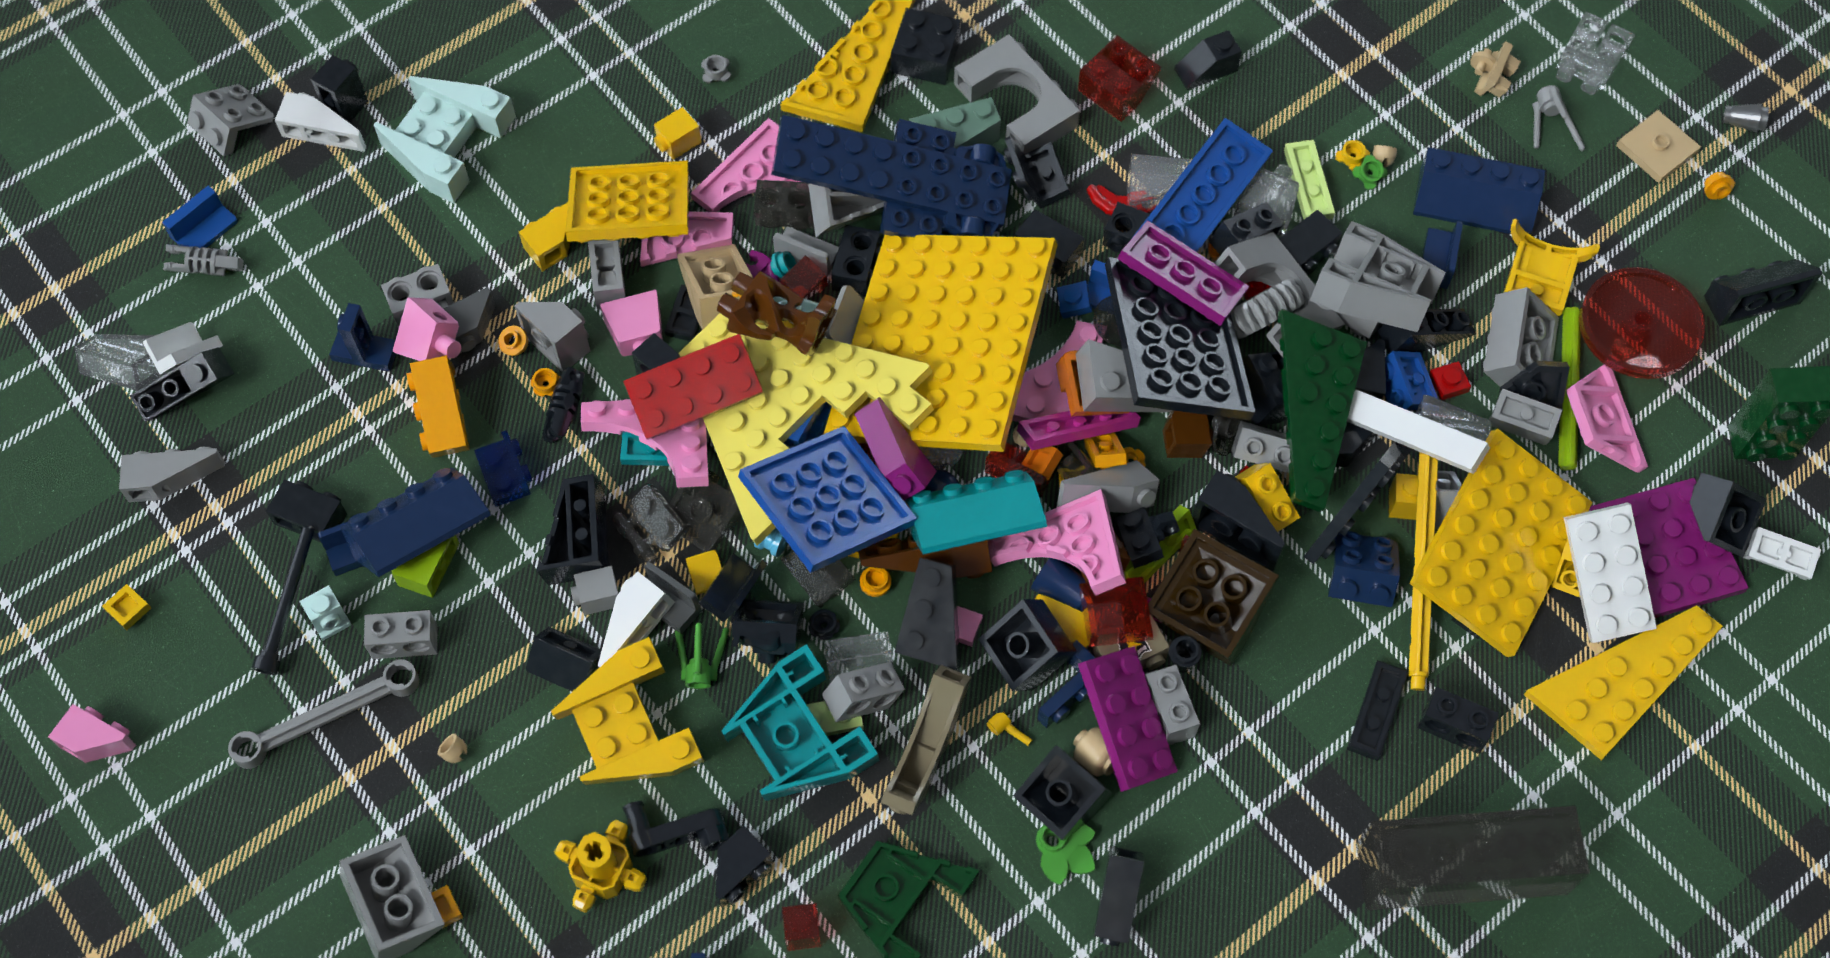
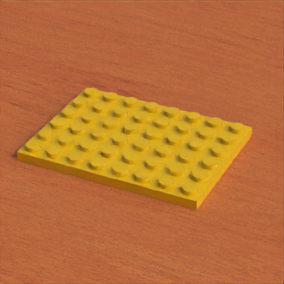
M884 235L851 345L930 365L932 373L915 391L928 400L934 410L913 431L900 422L910 435L911 440L918 447L1004 452L1058 246L1055 238L954 235L899 237L897 235ZM868 397L848 418H845L832 407L824 434L845 426L857 443L868 444L855 413L873 400Z

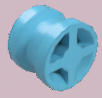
M777 528L758 546L754 543V547L761 550L764 548L768 549L771 555L779 557L787 545V541Z

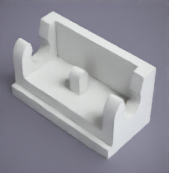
M1758 527L1753 532L1743 558L1753 559L1798 575V578L1803 580H1810L1813 577L1821 549Z

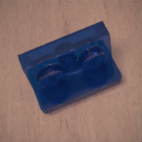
M507 430L501 432L503 440L474 450L495 507L531 494L527 484L533 481L527 464L520 466L517 457L523 455L517 438L510 440Z

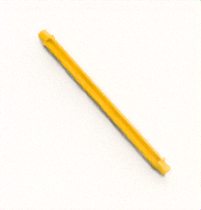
M1419 452V488L1417 490L1415 566L1413 575L1435 536L1438 459ZM1413 587L1411 645L1408 676L1411 677V690L1424 691L1429 672L1432 600L1415 587Z

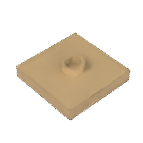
M1659 110L1623 136L1616 145L1658 183L1696 155L1701 148L1700 145Z

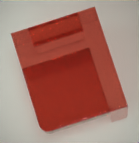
M806 255L780 279L782 285L801 298L807 297L814 289L820 293L828 286L827 275Z

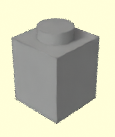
M612 566L574 574L576 586L570 587L574 605H581L584 615L614 608L619 592Z

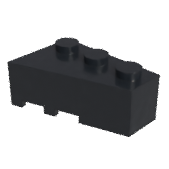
M594 474L563 479L552 515L554 517L550 534H547L545 539L546 549L542 562L538 563L536 570L547 585L575 581L574 574L609 566L605 490Z
M928 557L920 558L895 653L940 666L943 665L954 670L961 668L956 565Z

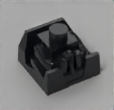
M744 599L732 618L733 647H738L739 642L744 646H752V652L758 653V662L764 664L777 662V654L784 655L785 651L788 655L798 650L800 644L804 603Z

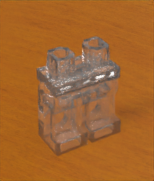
M1585 11L1561 55L1556 67L1558 68L1556 78L1567 83L1575 76L1583 80L1581 89L1590 95H1594L1599 88L1604 89L1616 67L1626 55L1636 34L1612 24L1597 48L1609 22ZM1592 23L1597 26L1598 32L1588 29L1584 25ZM1610 36H1620L1625 44L1623 45L1610 39Z

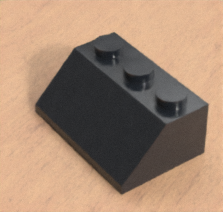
M1797 259L1786 262L1778 260L1764 268H1749L1738 275L1730 277L1722 275L1711 282L1704 298L1718 325L1721 326L1801 304L1823 273L1820 268Z

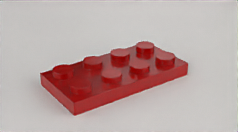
M740 334L623 381L647 440L764 393Z

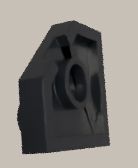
M1535 361L1502 385L1500 391L1505 389L1562 410L1570 367L1567 362Z

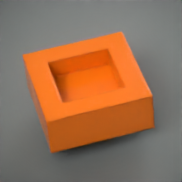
M1051 446L1036 450L1030 449L1019 468L1023 472L1027 471L1030 476L1048 481L1063 454L1058 448Z

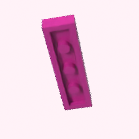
M1070 411L1019 421L1017 432L1031 450L1135 428L1139 425L1140 416L1136 412L1071 416Z

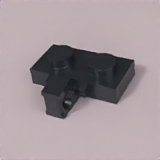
M1145 507L1115 518L1134 569L1164 558L1159 542L1167 536L1180 532L1172 511L1148 517Z

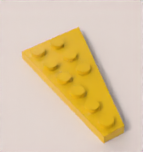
M1696 605L1656 625L1657 629L1644 631L1528 689L1524 695L1602 760L1723 626Z

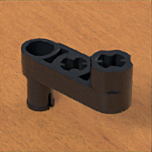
M634 801L623 807L631 833L628 838L635 857L648 856L695 840H699L703 852L715 851L730 838L722 811L717 808L705 810L652 828L649 825L643 801Z

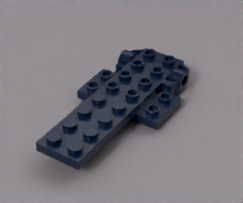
M782 115L771 175L885 201L880 229L881 234L915 237L916 235H941L943 231L954 236H992L995 231L997 232L1004 225L1012 169L1007 168L1004 156L991 145L974 144L967 147L959 146L954 148L956 132L899 119L897 122L894 141Z

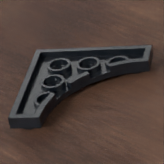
M1394 441L1307 551L1304 558L1313 565L1320 556L1325 560L1337 546L1333 539L1338 533L1343 536L1346 535L1356 522L1351 518L1356 510L1359 509L1362 512L1366 510L1381 490L1376 485L1383 488L1411 452L1407 446Z

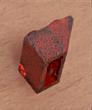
M1117 35L1080 69L1078 91L1122 122L1141 103L1159 74L1161 66Z

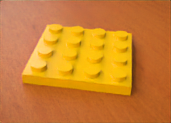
M688 161L572 167L566 220L567 242L577 241L584 243L590 240L604 239L615 241L620 238L646 239L653 236L677 237L688 234Z

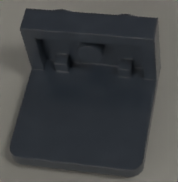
M1011 136L1005 138L1007 148L1004 149L1005 156L1010 165L1014 164L1016 170L1012 173L1014 181L1019 189L1023 188L1028 201L1034 200L1041 209L1072 194L1055 147L1051 142L1024 154Z

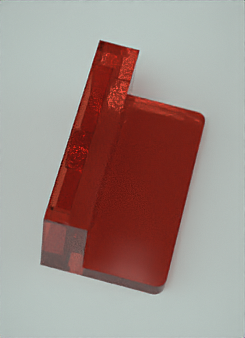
M1008 443L1005 445L1004 452H989L985 460V473L998 478L1005 476V473L1012 470L1027 471L1035 482L1039 498H1041L1056 473L1055 468L1047 481V477L1022 465L1028 453Z

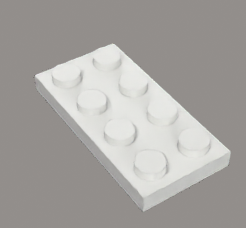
M1623 503L1563 517L1589 641L1596 643L1657 629L1631 504Z

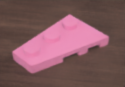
M688 211V234L677 237L653 236L642 239L641 267L675 259L677 254L731 245L734 226L733 213Z

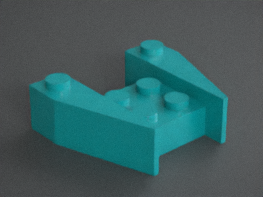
M807 644L780 660L722 729L727 742L744 733L773 778L774 782L760 790L764 801L852 779L879 761L877 751L860 726L831 744L802 699V694L826 680L823 668Z

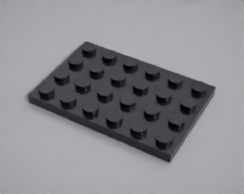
M1109 257L1105 264L1133 404L1142 407L1251 420L1256 412L1231 313L1222 325L1219 326L1186 303L1181 302L1171 293L1155 285L1148 278L1129 268L1122 261Z

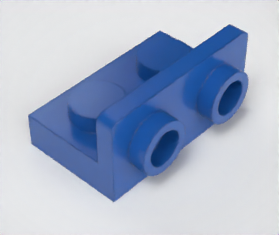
M1392 351L1385 357V396L1388 403L1408 411H1433L1441 405L1420 352Z

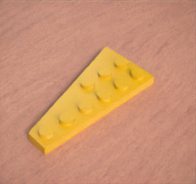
M875 0L869 7V12L860 21L857 20L851 26V31L845 38L841 37L817 63L813 73L796 86L797 90L791 97L784 99L781 103V111L863 133L891 63V51L905 9H912L915 0Z

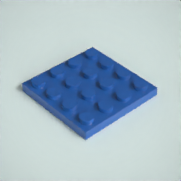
M845 426L740 469L738 478L810 573L914 526V522L917 519Z

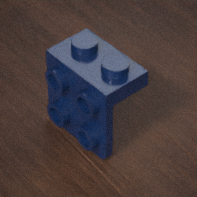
M1348 531L1345 536L1338 533L1334 538V543L1337 546L1334 549V567L1328 587V597L1392 607L1400 578L1398 543L1382 536L1371 537Z

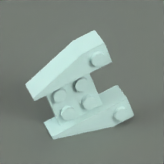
M410 76L408 81L414 98L417 100L396 130L378 122L374 123V128L380 144L429 192L455 203L470 182L464 162L456 159L455 156L476 127L502 138L516 118L511 97L487 86Z

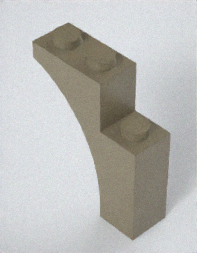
M943 665L933 674L913 732L881 800V803L888 805L892 811L899 814L913 815L928 794L939 759L949 745L972 678L971 676Z

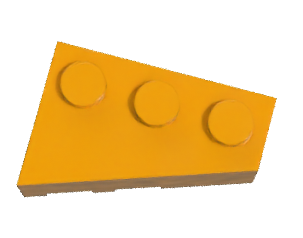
M448 356L410 363L411 372L406 375L410 391H416L418 402L413 403L416 420H422L424 432L419 433L423 451L428 450L429 454L435 458L470 450L464 416L459 403L460 394L459 390L456 389L454 375H456L455 367Z

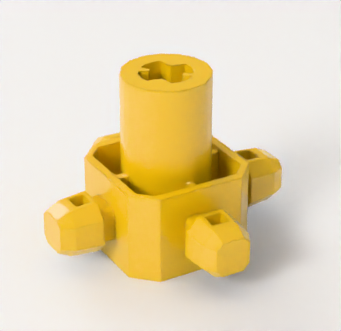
M618 820L610 823L605 832L606 836L593 832L583 836L578 846L577 843L562 840L555 850V855L558 859L569 864L568 868L576 887L580 888L576 890L573 897V907L586 913L592 908L596 901L595 895L607 900L618 896L623 884L625 889L638 892L642 891L646 883V876L641 871L632 868L633 864L625 844H622L628 835V826Z

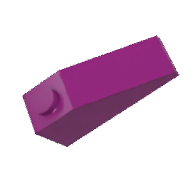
M878 397L858 410L855 416L880 472L903 501L925 489L937 471L916 443L911 440L910 435L883 400Z

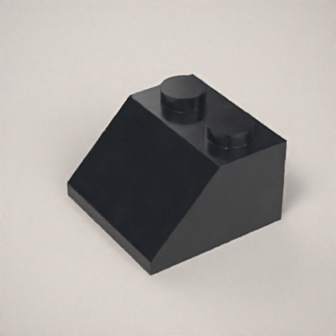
M1701 473L1698 482L1693 487L1689 503L1703 539L1743 558L1767 499L1735 482Z
M1055 745L1013 797L1064 841L1091 820L1111 797L1113 792L1065 750Z

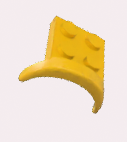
M1513 219L1511 235L1517 245V249L1504 292L1528 287L1556 315L1561 316L1577 263L1593 258L1599 252L1600 245L1595 243L1594 245L1581 248L1553 245L1533 237L1520 226L1518 219Z

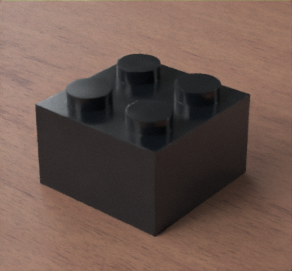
M906 8L891 51V73L946 85L960 43L961 20Z
M1022 599L979 638V641L1012 691L1034 690L1077 652L1042 599Z

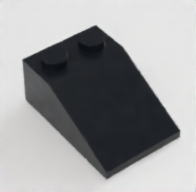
M1217 470L1197 500L1193 515L1196 529L1273 572L1285 542L1248 489L1235 476L1224 474Z

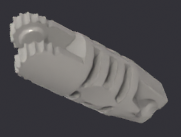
M166 244V252L177 255L185 254L184 264L176 262L164 263V271L225 276L226 270L243 271L244 260L239 257L227 256L228 250Z

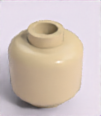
M1094 727L1089 731L1086 729L1082 730L1073 742V745L1076 746L1073 753L1074 759L1094 776H1101L1103 774L1108 776L1112 774L1114 769L1100 728Z

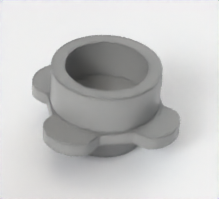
M711 55L704 59L701 63L705 72L702 76L703 81L706 83L720 80L723 82L728 81L731 78V74L727 69L730 64L729 60L720 55Z

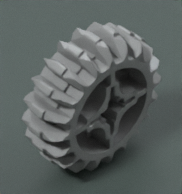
M1287 278L1237 305L1232 310L1231 317L1237 339H1242L1277 321V313L1280 310L1284 309L1292 312L1304 304L1303 292L1294 279Z

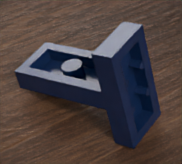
M348 303L345 313L341 314L338 319V332L329 354L331 360L390 372L396 353L393 352L395 340L373 336L361 306Z
M1077 640L1073 643L1077 652L1067 662L1078 674L1039 708L1038 720L1046 728L1053 722L1056 724L1062 722L1071 710L1069 708L1077 700L1082 703L1089 697L1078 664L1095 657Z

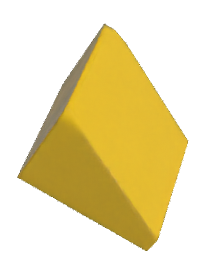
M716 550L686 558L687 568L696 595L707 591L722 568Z

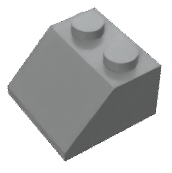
M518 302L514 305L520 326L527 333L528 340L561 372L568 366L572 367L591 351L588 343L589 334L584 328L585 319L577 309L573 308L571 310L563 302Z

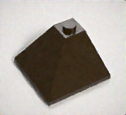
M1194 529L1144 611L1179 635L1194 638L1200 644L1203 651L1232 667L1249 639L1279 575Z

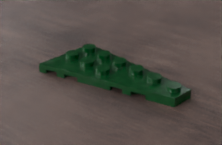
M1282 309L1277 314L1278 324H1281L1282 335L1279 342L1280 351H1283L1284 363L1282 384L1285 417L1288 418L1286 440L1287 445L1290 446L1291 463L1288 464L1291 502L1321 512L1326 506L1367 342Z

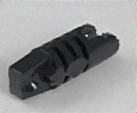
M570 366L563 370L554 387L546 412L547 418L542 433V438H544L546 443H555L560 437L562 438L566 435L570 424L573 422L576 408L581 398L584 373Z

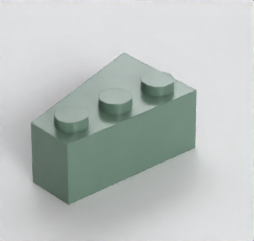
M992 97L909 119L911 122L956 132L954 148L959 146L967 147L974 144L992 145L1000 140L1001 119Z

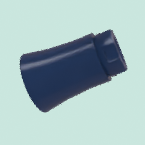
M1053 558L1047 560L1030 588L1032 591L1064 603L1091 616L1104 595V592L1095 595L1090 585L1086 584L1080 573L1066 562Z

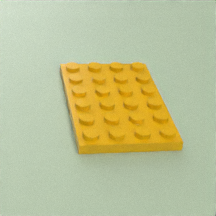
M1499 429L1490 432L1485 441L1490 447L1489 451L1475 473H1468L1409 584L1503 655L1512 657L1515 656L1556 576V571L1568 539L1563 517L1588 512L1593 502Z

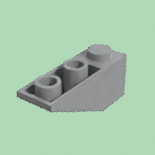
M199 447L196 450L186 451L168 449L165 452L159 453L138 451L132 455H122L119 490L128 502L162 500L224 467L225 461L217 448Z

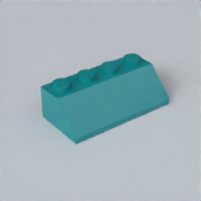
M1012 470L1005 473V476L998 478L980 477L974 480V483L966 485L958 483L949 484L939 491L922 490L905 500L906 505L917 517L914 526L909 529L922 554L1047 527L1046 517L1035 482L1027 471L1023 472L1022 470Z

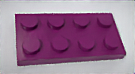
M1148 220L1122 249L1117 258L1129 268L1148 278L1155 285L1171 293L1181 302L1186 303L1219 326L1226 320L1250 287Z
M1135 646L1079 663L1078 666L1121 792L1178 772Z

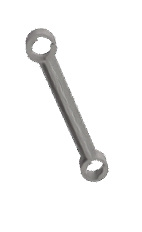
M402 659L392 661L384 669L383 676L260 734L250 731L236 734L229 742L228 753L239 767L244 769L255 768L264 761L266 752L391 693L398 697L412 694L419 685V675L409 661ZM406 669L412 672V678L406 685L403 683L395 684L391 681L393 674L399 670ZM247 741L258 743V749L252 757L239 756L237 754L238 748Z

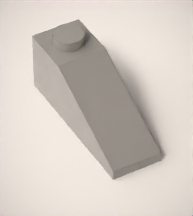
M1135 460L1128 462L1127 465L1113 466L1062 480L1056 507L1101 489L1106 497L1109 512L1129 513L1142 507L1154 506L1159 479L1140 462Z

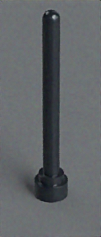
M305 525L301 529L265 648L260 650L259 655H255L251 669L257 672L274 676L278 673L281 662L278 661L279 655L277 651L314 535V528L311 525Z

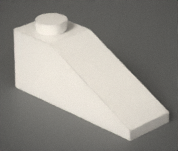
M285 93L275 118L282 137L365 152L366 145L360 130L315 97L305 93Z
M638 571L633 577L628 578L623 583L621 591L616 597L598 662L599 667L618 650L645 639L675 603L665 592Z

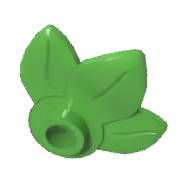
M1084 824L1062 841L1045 825L1038 830L1036 845L1042 853L1040 864L1043 873L1049 880L1057 885H1062L1068 872L1081 875L1094 871V859L1086 845L1094 838L1095 832ZM1054 836L1058 839L1059 843L1051 846L1047 843L1046 839Z

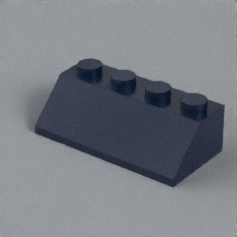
M1428 147L1420 168L1413 215L1453 223L1460 221L1463 222V225L1511 234L1513 219H1518L1520 226L1531 235L1542 196L1545 170Z
M451 467L438 470L433 474L432 478L423 483L410 485L404 493L395 498L382 500L377 504L376 508L367 513L354 515L349 519L348 523L340 528L354 559L380 577L491 516V514L465 475Z

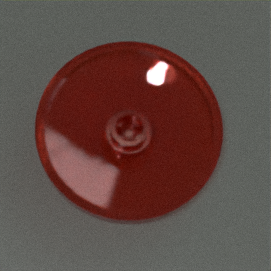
M1639 267L1623 268L1602 276L1587 292L1579 313L1582 337L1594 356L1612 370L1634 378L1656 379L1680 371L1691 362L1704 338V317L1694 296L1674 278L1652 269Z

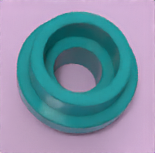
M778 251L772 255L770 265L774 275L785 281L791 279L793 274L797 272V263L793 255L788 251Z

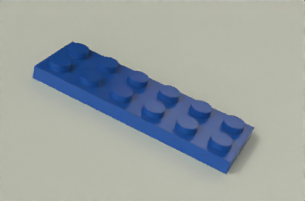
M1224 118L1141 227L1148 220L1198 252L1268 160L1273 150L1227 118Z

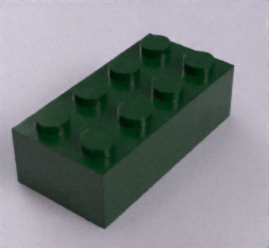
M1830 366L1770 368L1727 426L1734 458L1747 459L1750 462L1760 461L1765 458H1778V460L1782 461L1795 458L1830 416Z

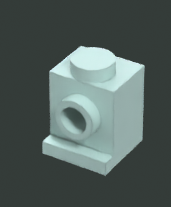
M329 585L300 601L323 641L352 625Z

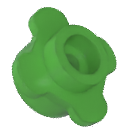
M1367 155L1360 166L1353 168L1352 175L1354 178H1359L1364 183L1366 189L1372 190L1376 187L1379 179L1387 176V169L1374 156ZM1371 170L1372 175H1369L1367 171Z

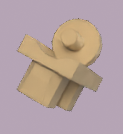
M1506 41L1503 43L1500 51L1492 52L1486 48L1472 55L1470 64L1475 69V74L1481 75L1474 90L1475 93L1482 96L1489 91L1500 98L1508 91L1511 81L1501 76V73L1510 77L1518 69L1521 62L1510 54L1513 45Z

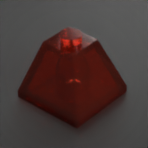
M1143 577L1125 578V584L1098 595L1094 594L1089 583L1079 584L1088 647L1153 640Z

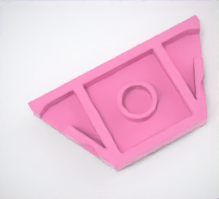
M1605 363L1566 390L1570 405L1586 446L1640 473L1648 468L1611 364Z

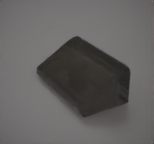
M1076 441L1055 446L1063 454L1055 469L1064 480L1100 470V468H1095L1089 455Z

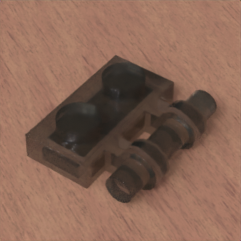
M648 483L626 505L633 513L629 519L622 512L617 513L612 518L613 522L617 525V532L623 539H628L634 547L633 552L638 559H643L646 563L649 561L653 565L658 561V557L653 552L657 546L662 551L669 552L689 531L655 486ZM641 526L649 534L645 540L637 532Z

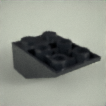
M1278 351L1247 355L1243 360L1256 412L1252 417L1255 425L1276 424L1288 420L1285 417L1283 357Z

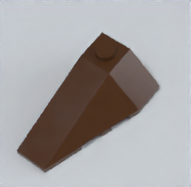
M910 535L906 540L901 541L898 538H889L858 551L861 566L916 572L920 558L928 557L956 565V577L979 578L985 573L992 572L987 540L922 554L912 535Z

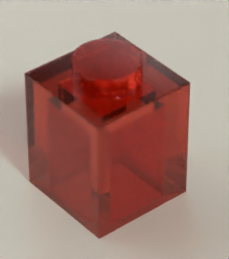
M817 904L782 907L787 951L821 947Z

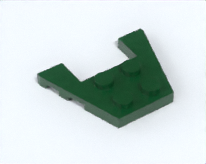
M877 841L838 894V899L883 958H921L919 952L895 937L894 933L932 880L962 899L979 875V871L967 866L965 868L951 864V861L940 858L937 860L919 855V852Z

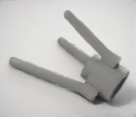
M1551 85L1540 89L1536 95L1538 101L1532 104L1534 109V148L1537 149L1540 146L1541 113L1543 112L1546 116H1555L1560 113L1581 151L1585 150L1582 139L1566 110L1559 88Z

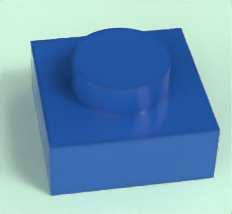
M1086 281L1057 287L1060 312L1063 319L1092 312L1089 287Z

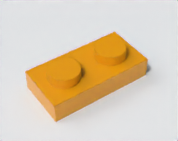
M1115 432L1084 439L1085 448L1095 468L1106 469L1113 466L1127 465L1126 452Z

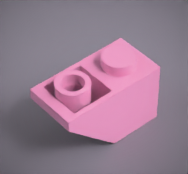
M72 704L48 736L59 748L85 763L129 752L136 746L128 737L130 731L115 721L109 725L102 721L104 716L95 709L87 706L83 710Z

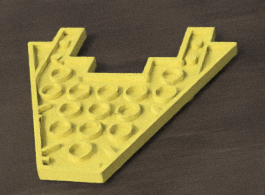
M719 313L678 353L680 357L737 335L727 329L729 319ZM756 324L761 329L768 328L766 325ZM741 335L764 393L705 416L703 420L749 535L757 546L776 527L738 478L740 469L789 449L784 442L825 402L845 418H848L868 397L873 401L880 397L897 420L913 431L934 410L932 404L915 391L932 373L930 365L826 338L822 340L812 356H806L785 339L774 337L772 340H762Z

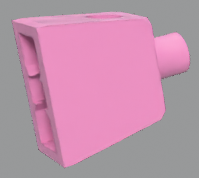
M656 290L600 304L604 322L622 356L632 355V352L653 333L663 340L660 306Z
M407 297L393 352L418 361L446 355L449 359L455 358L461 352V344L455 340L459 324L433 299Z

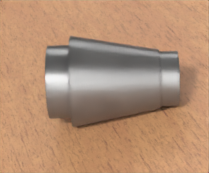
M1762 104L1726 106L1723 123L1756 133L1758 130L1765 131L1769 107H1762Z

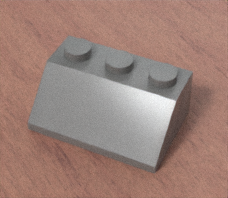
M1528 287L1496 294L1494 308L1491 312L1492 320L1490 333L1487 337L1488 345L1486 358L1483 362V372L1501 387L1533 362L1553 361L1559 317Z
M405 835L339 861L340 878L375 958H397L409 953L444 927L443 919Z

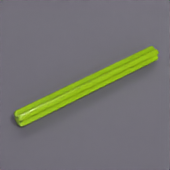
M1575 306L1566 307L1563 310L1561 362H1567L1570 367L1566 390L1579 381L1581 312ZM1566 390L1559 423L1558 465L1563 471L1576 469L1578 423Z

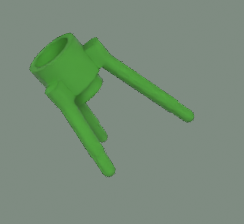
M698 622L695 625L694 658L689 660V664L687 662L683 635L675 630L681 664V680L685 681L686 687L707 689L711 687V681H717V670L727 641L728 628H724L711 666L708 659L701 658L702 624Z

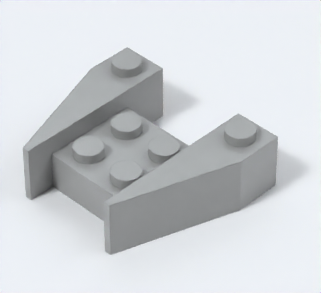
M1351 221L1343 235L1335 258L1329 257L1321 270L1310 301L1325 310H1333L1338 313L1418 332L1428 307L1433 303L1446 272L1382 233Z

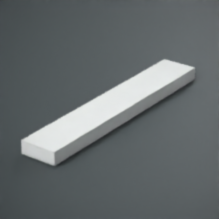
M1355 389L1347 419L1349 423L1472 474L1475 473L1490 449L1485 441Z

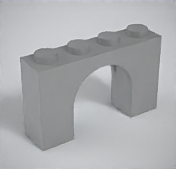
M1010 34L955 67L954 85L970 103L993 89L1004 85L1021 86L1034 94L1038 104L1032 110L1008 124L1006 129V137L1011 136L1024 154L1049 142L1053 143L1078 127L1080 110L1077 103L1073 99H1069L1062 92L1058 82L1051 80L1044 72L1042 65L1038 61H1034L1027 54L1023 44L1016 42Z
M1274 232L1228 246L1214 263L1244 283L1258 281L1272 287L1287 278L1294 279L1303 292L1302 295L1305 302L1302 306L1292 311V313L1337 331L1345 325L1335 311L1322 309L1316 303L1310 301L1315 285ZM1277 322L1266 336L1283 357V351H1280L1279 342L1282 338L1281 324Z

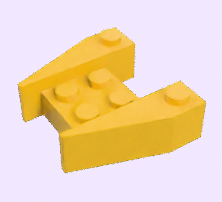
M649 637L618 650L551 710L552 715L557 720L574 714L597 768L579 776L580 781L585 785L673 776L704 762L689 727L661 740L656 735L636 689V685L665 673Z

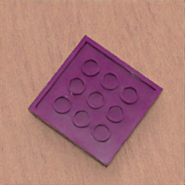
M1695 478L1593 505L1589 509V511L1623 503L1631 504L1654 618L1686 610L1696 605L1700 606L1745 593L1749 588L1732 553L1705 541L1702 537L1689 503L1693 487L1697 483Z

